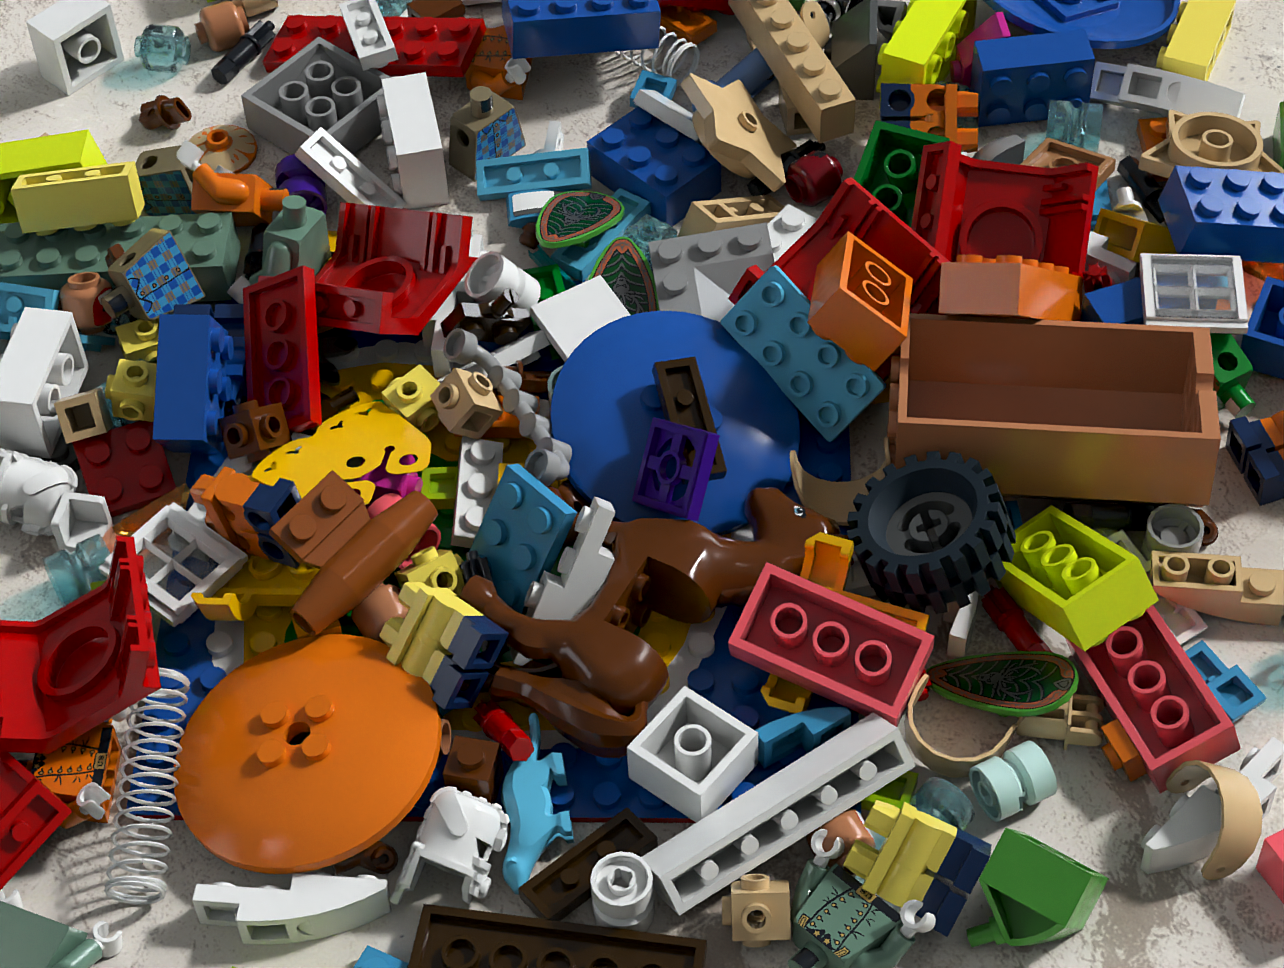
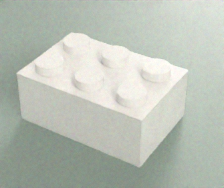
M426 72L381 79L383 95H378L376 98L380 118L387 117V120L381 121V130L384 146H387L386 155L389 171L397 170V173L391 174L393 191L398 196H402V199L407 203L404 209L413 210L449 204L443 148Z
M25 307L18 323H14L12 326L8 346L5 352L0 354L1 448L27 454L31 457L51 458L62 432L54 403L61 398L78 394L89 368L72 312Z

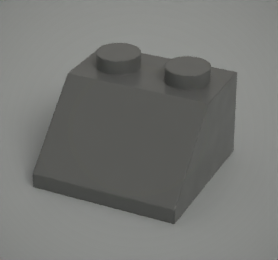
M863 0L834 21L832 24V38H829L828 43L824 46L825 55L831 60V64L856 100H874L878 0Z

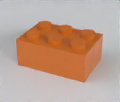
M847 231L817 265L807 323L817 336L824 340H831L844 349L845 354L853 362L859 365L864 364L875 372L907 338L913 279Z

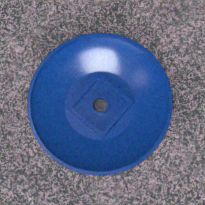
M983 0L995 12H1003L1005 19L1034 34L1085 29L1091 48L1094 49L1131 48L1152 42L1170 29L1171 24L1176 19L1180 6V0Z
M650 311L622 317L606 324L589 335L574 349L558 375L550 405L551 437L569 444L572 448L568 480L590 505L594 496L611 502L616 512L612 521L630 522L639 518L688 520L633 502L632 498L652 419L655 417L665 420L652 374L654 362L696 357L717 435H720L719 443L727 473L723 479L708 481L699 520L693 522L706 527L711 532L720 536L748 525L744 514L748 493L755 488L769 487L777 488L782 492L792 474L790 451L795 450L798 456L800 443V424L797 407L782 392L760 363L716 320L686 312ZM670 443V444L668 445V447L664 450V452H666L667 450H670L671 443ZM674 456L668 461L666 466V476L668 479L675 475L677 469V462ZM681 481L675 485L671 500L676 501L683 497L688 484L683 485Z

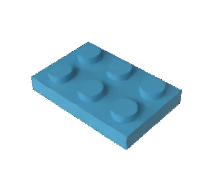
M520 464L506 466L469 552L476 550L479 557H487L497 595L513 610L526 615L528 607L524 606V601L533 581L539 583L544 571L551 572L578 512Z

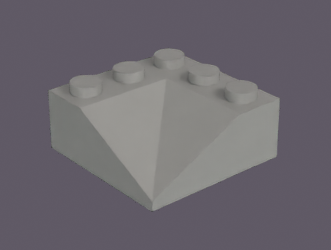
M317 37L241 95L247 127L291 155L295 154L299 147L322 127L353 155L382 132L381 121L387 120V117L380 118L376 96L383 95L381 79L391 77L375 68L363 71L358 58L321 37Z
M767 222L648 242L659 310L701 315L720 323L722 318L734 307V304L728 297L746 269L756 264L765 272L774 263Z

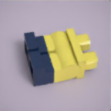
M421 582L404 583L398 598L399 602L409 611L405 619L402 617H391L385 622L379 635L390 647L386 658L394 665L401 663L406 672L422 677L427 681L434 693L432 700L444 710L472 708L489 675L485 669L493 667L509 633L472 606L456 597V594L448 588H431ZM490 640L486 651L480 652L479 649L483 641ZM471 679L468 688L464 691L460 690L464 680Z
M875 800L863 826L885 837L879 850L855 839L843 865L864 879L862 889L874 895L877 894L896 906L903 907L906 902L914 899L923 902L922 908L915 915L922 918L928 912L933 914L936 919L933 929L948 937L968 899V894H971L990 858L992 844L929 814L918 811L916 807L906 802L899 809L894 805Z

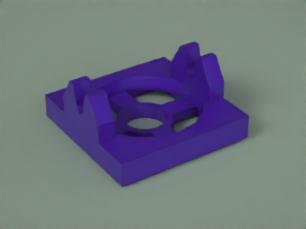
M653 417L632 501L684 519L698 521L720 435ZM687 439L690 440L696 451L692 467L686 465V459L683 455ZM671 443L670 450H667L666 452H664V450H665V449L668 447V445ZM674 456L677 461V469L675 475L668 479L666 476V466L668 461ZM682 479L689 480L685 495L676 501L671 500L675 485L679 484Z

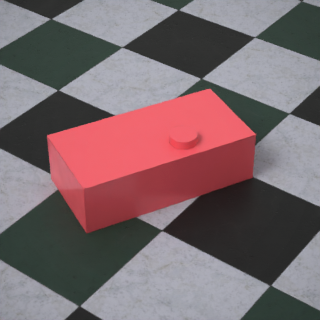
M766 562L728 641L730 655L866 717L874 712L898 727L913 690L931 655L935 636Z
M1154 605L1147 608L1138 619L1129 621L1112 632L1103 643L1086 651L1066 639L1073 658L1098 697L1104 700V707L1113 720L1118 719L1140 753L1146 772L1159 793L1167 790V779L1183 762L1199 760L1215 764L1241 749L1234 724Z

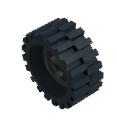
M939 451L927 452V459L918 462L915 454L905 457L906 466L896 469L893 463L883 468L885 478L879 481L872 477L865 483L868 495L860 493L856 495L853 504L857 512H849L847 519L851 529L847 530L848 538L854 543V552L876 595L883 602L889 599L890 604L905 608L908 603L911 610L925 613L926 606H932L936 614L948 612L947 603L957 601L959 608L971 604L968 595L974 591L981 597L991 590L988 580L992 577L1000 581L1006 573L1002 562L1012 563L1015 553L1011 544L1016 543L1013 523L998 485L995 483L990 471L987 468L982 470L980 462L971 457L964 463L961 453L950 452L947 459L942 460ZM934 527L942 549L937 551L933 550L934 547L927 532L928 529Z

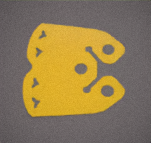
M374 401L340 412L324 421L317 428L313 436L290 441L276 449L257 465L251 477L269 486H274L279 478L294 481L301 498H303L332 470L343 480L360 478L381 465L386 452L384 449L389 446H393L395 449L391 451L385 469L388 473L399 475L423 471L430 463L431 442L425 434L381 401ZM368 409H372L369 411L368 415H356L357 413L366 412ZM340 421H343L342 428L330 429L337 426ZM301 446L298 454H286L288 452L295 451L296 448ZM405 455H416L418 457L417 461L411 465L399 463L400 458ZM353 457L365 459L364 464L359 467L351 468L346 465L347 461ZM276 462L275 465L277 469H272L264 472L265 470L271 468L272 463ZM368 480L346 482L352 489H357L361 492L360 496L364 499L365 505L370 503L376 489L373 482Z

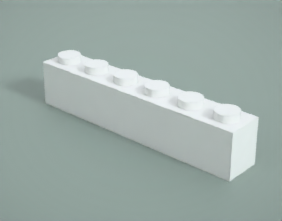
M873 712L642 856L651 868L653 886L658 896L680 916L914 768V761L899 729Z

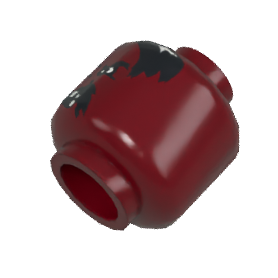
M814 150L788 166L787 176L785 177L786 190L796 203H802L810 207L816 206L831 198L833 191L841 185V177L843 176L842 166L835 157H830L824 151Z

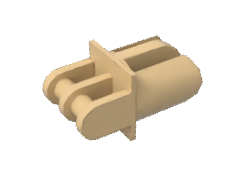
M1073 694L1068 702L1054 711L1038 716L1017 717L1018 722L1016 725L1018 727L1016 734L1019 736L1063 740V750H1067L1068 744L1098 746L1103 740L1102 733L1098 729L1103 726L1104 720L1099 712L1104 709V700L1097 696Z

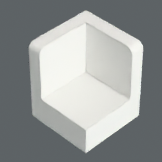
M64 491L51 521V528L62 556L101 561L113 533L114 524L104 497Z

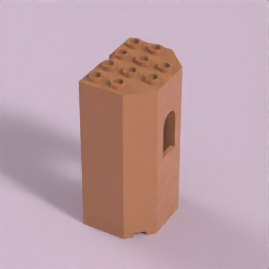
M909 313L907 338L892 353V355L900 356H892L890 370L887 437L890 440L891 464L893 463L896 469L906 466L904 458L914 454L918 462L927 459V452L939 451L942 460H946L950 452L961 453L964 463L971 457L980 462L982 470L987 468L993 475L1002 497L1104 503L1127 502L1129 504L1158 506L1181 504L1194 508H1202L1209 505L1221 441L1216 391H1213L1214 366L1210 328Z

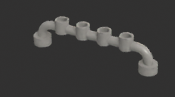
M460 328L452 330L444 342V356L448 360L461 365H465L472 360L481 366L488 374L487 378L491 381L493 390L500 392L504 397V411L515 415L519 419L520 434L523 437L532 439L536 444V449L526 459L524 469L545 486L551 485L555 480L565 479L570 471L569 462L572 457V448L569 444L551 437L550 419L535 414L538 408V399L534 395L519 390L522 383L520 373L503 367L491 353L478 345L477 337L473 333Z

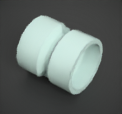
M1030 740L1005 751L1002 759L994 756L971 767L969 771L970 784L979 805L985 814L995 822H999L1023 810L1022 802L1032 806L1053 796L1057 792L1056 776L1047 756L1035 742Z

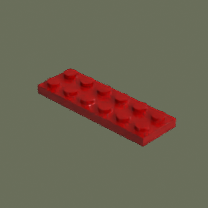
M288 15L262 61L266 72H273L317 37H321L358 58L343 17L334 15ZM383 17L399 60L389 62L386 66L375 69L388 76H405L426 72L427 77H464L487 30L483 18Z

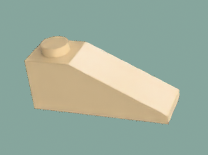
M771 195L691 202L677 237L766 222L768 224L785 206Z

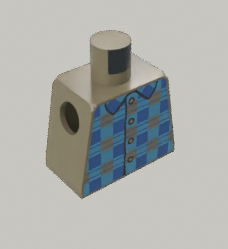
M486 86L473 88L469 93L470 102L453 113L450 118L449 165L474 182L477 181L476 160L510 157L526 146L516 108Z
M181 145L143 151L135 163L145 202L143 209L148 216L196 214L191 210L193 171L186 168L176 156Z
M152 228L108 268V274L116 289L102 297L101 304L113 319L129 310L134 318L151 321L159 318V314L173 312L174 304H191L204 298L205 294L171 231Z

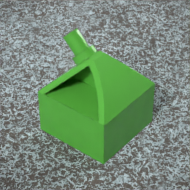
M1005 828L979 878L994 916L989 917L988 923L966 929L971 947L993 941L997 945L1007 943L1011 946H1031L1052 942L1081 931L1109 878L1024 832Z

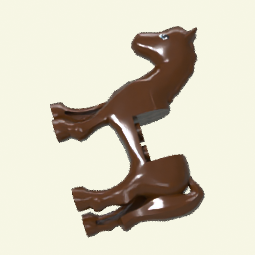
M566 480L557 489L551 485L546 487L578 512L563 543V546L574 545L579 532L574 530L578 515L583 506L589 507V505L571 482ZM774 487L755 488L748 493L744 507L745 518L753 533V541H742L717 535L691 520L639 518L630 522L612 521L602 546L611 550L615 561L604 584L590 606L570 620L535 619L518 613L497 595L492 581L475 575L465 584L459 598L507 631L509 635L505 643L525 658L550 659L554 662L540 668H518L495 662L492 668L485 669L489 675L480 693H489L491 702L513 701L523 707L536 709L559 734L586 753L601 758H620L626 756L627 746L647 726V710L661 694L669 677L666 664L658 652L643 639L633 634L637 627L642 628L646 625L652 611L686 624H700L709 619L716 607L723 608L731 604L738 607L745 606L766 562L800 576L805 557V542L808 538L819 532L849 540L848 535L841 534L835 520L797 504L779 489ZM852 557L851 566L854 564V558H853V557ZM471 679L464 680L468 685L470 684Z

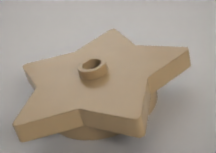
M690 73L680 85L697 109L693 113L692 122L702 144L719 163L731 172L745 178L757 177L773 192L778 191L786 183L782 159L788 152L796 149L797 145L763 116L739 79L722 88Z
M1169 110L1166 121V139L1142 153L1138 168L1142 171L1166 178L1170 177L1175 165L1284 173V169L1262 151L1263 139L1260 135V121H1244L1235 116L1218 112H1198L1187 115L1175 110Z

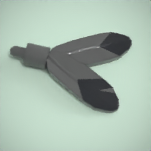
M347 336L318 338L319 374L322 384L330 386L339 385L340 376L338 370L326 358L339 357L351 353L358 347L356 339Z

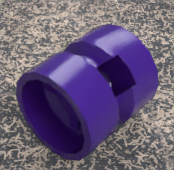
M295 154L283 158L275 169L276 188H286L289 196L298 195L306 200L307 207H313L326 215L328 205L325 182L301 162Z

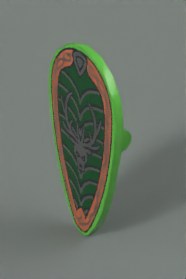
M569 191L559 193L551 197L543 206L536 222V238L541 246L551 249L571 245L587 248L591 238L608 230L622 220L625 208L614 197L598 192Z
M628 237L614 239L597 259L589 280L601 275L631 315L660 311L655 280L649 263L641 249Z
M1016 651L965 656L942 662L926 670L933 684L930 688L934 692L948 700L996 713L1001 717L1038 716L1054 711L1069 701L1077 691L1079 681L1077 670L1072 661L1060 654L1041 651Z

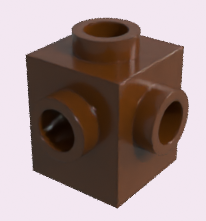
M257 400L248 401L232 406L233 415L218 419L230 460L247 456L248 463L260 461L272 453V448L292 441L281 402L259 407Z

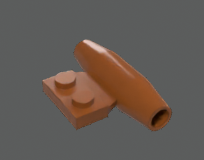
M333 470L329 472L269 531V535L300 564L320 569L289 612L293 620L305 632L316 636L359 606L408 558L438 516L437 509L425 495L414 490L370 519L364 499Z

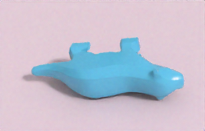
M536 713L529 715V738L533 744L534 752L527 761H514L511 764L501 787V801L505 814L509 816L510 820L508 823L510 827V841L502 864V874L505 882L510 886L514 894L519 895L518 888L529 880L536 862L556 838L561 837L568 844L574 843L569 811L553 815V804L550 796L553 780L560 787L567 786L562 753L551 752L545 758L538 760L541 746V728L539 717Z

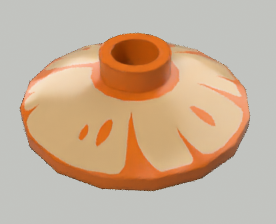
M235 125L208 127L193 135L189 142L204 152L200 158L201 163H207L214 171L220 165L224 169L239 174L253 163L258 151L255 137L248 130Z

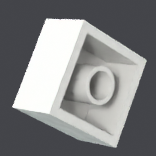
M59 0L26 21L42 78L68 96L124 60L111 5L105 0Z
M684 686L627 746L629 778L697 823L716 811L758 764V732Z

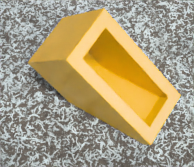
M1100 209L1093 232L1109 238L1108 251L1139 263L1140 253L1177 254L1167 227L1108 209Z

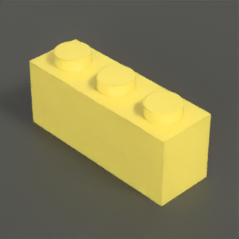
M1236 0L1182 1L1176 18L1178 25L1171 24L1166 40L1168 47H1161L1156 68L1208 82L1230 31Z
M135 161L19 175L11 188L22 234L36 232L38 236H46L56 233L59 229L72 227L76 231H86L96 227L97 224L112 223L114 226H125L135 222L145 206Z

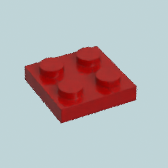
M141 420L111 429L107 433L72 442L89 495L104 497L111 517L178 497L177 488L163 446L153 440L154 422Z

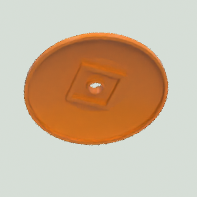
M347 634L310 636L280 644L254 656L229 673L207 694L188 721L184 730L185 733L180 739L179 745L183 750L176 755L175 760L179 762L181 767L174 771L173 777L179 782L174 787V793L184 822L195 838L217 858L233 866L264 874H293L318 870L362 852L387 835L411 811L422 796L436 767L442 736L441 717L438 704L432 700L434 693L429 683L422 677L406 672L401 663L394 665L386 658L390 650L388 645L362 636ZM310 732V735L304 739L303 743L290 745L291 740L297 734Z

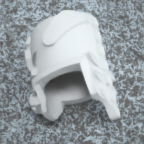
M0 448V522L8 525H14L17 522L22 523L21 531L30 535H54L51 521L64 491L76 493V488L78 487L76 473L67 465H58L55 462L43 461L41 458L29 457L27 454Z
M447 786L440 788L433 793L429 800L431 802L430 806L426 809L423 823L417 831L416 840L411 845V852L404 862L403 871L396 882V888L389 898L390 903L398 905L407 890L414 891L426 863L464 878L461 888L462 900L468 904L471 903L473 897L483 899L488 893L491 879L487 876L492 865L487 862L492 850L500 853L505 846L508 836L507 827L510 822L509 816L502 811L501 805L497 803L491 804L483 797L477 798L468 791H458L456 787ZM480 844L487 846L483 858L480 855Z

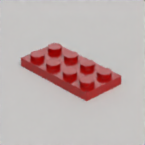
M302 265L243 288L247 402L257 400L259 407L281 402L291 435L292 432L299 433L322 425L314 269Z

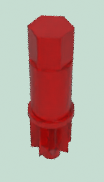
M1098 261L1095 265L1088 264V271L1082 272L1086 293L1098 288L1112 286L1107 266L1100 268Z
M990 585L991 590L984 595L985 598L981 599L983 602L982 607L995 622L997 628L1005 633L1018 651L1053 653L1026 619L1024 611L1018 607L1004 587L998 590L997 587L994 588Z
M481 700L477 707H473L478 713L473 719L479 724L485 735L500 743L501 749L513 761H527L534 752L531 739L513 721L509 712L502 709L496 702H491L490 700L486 703Z

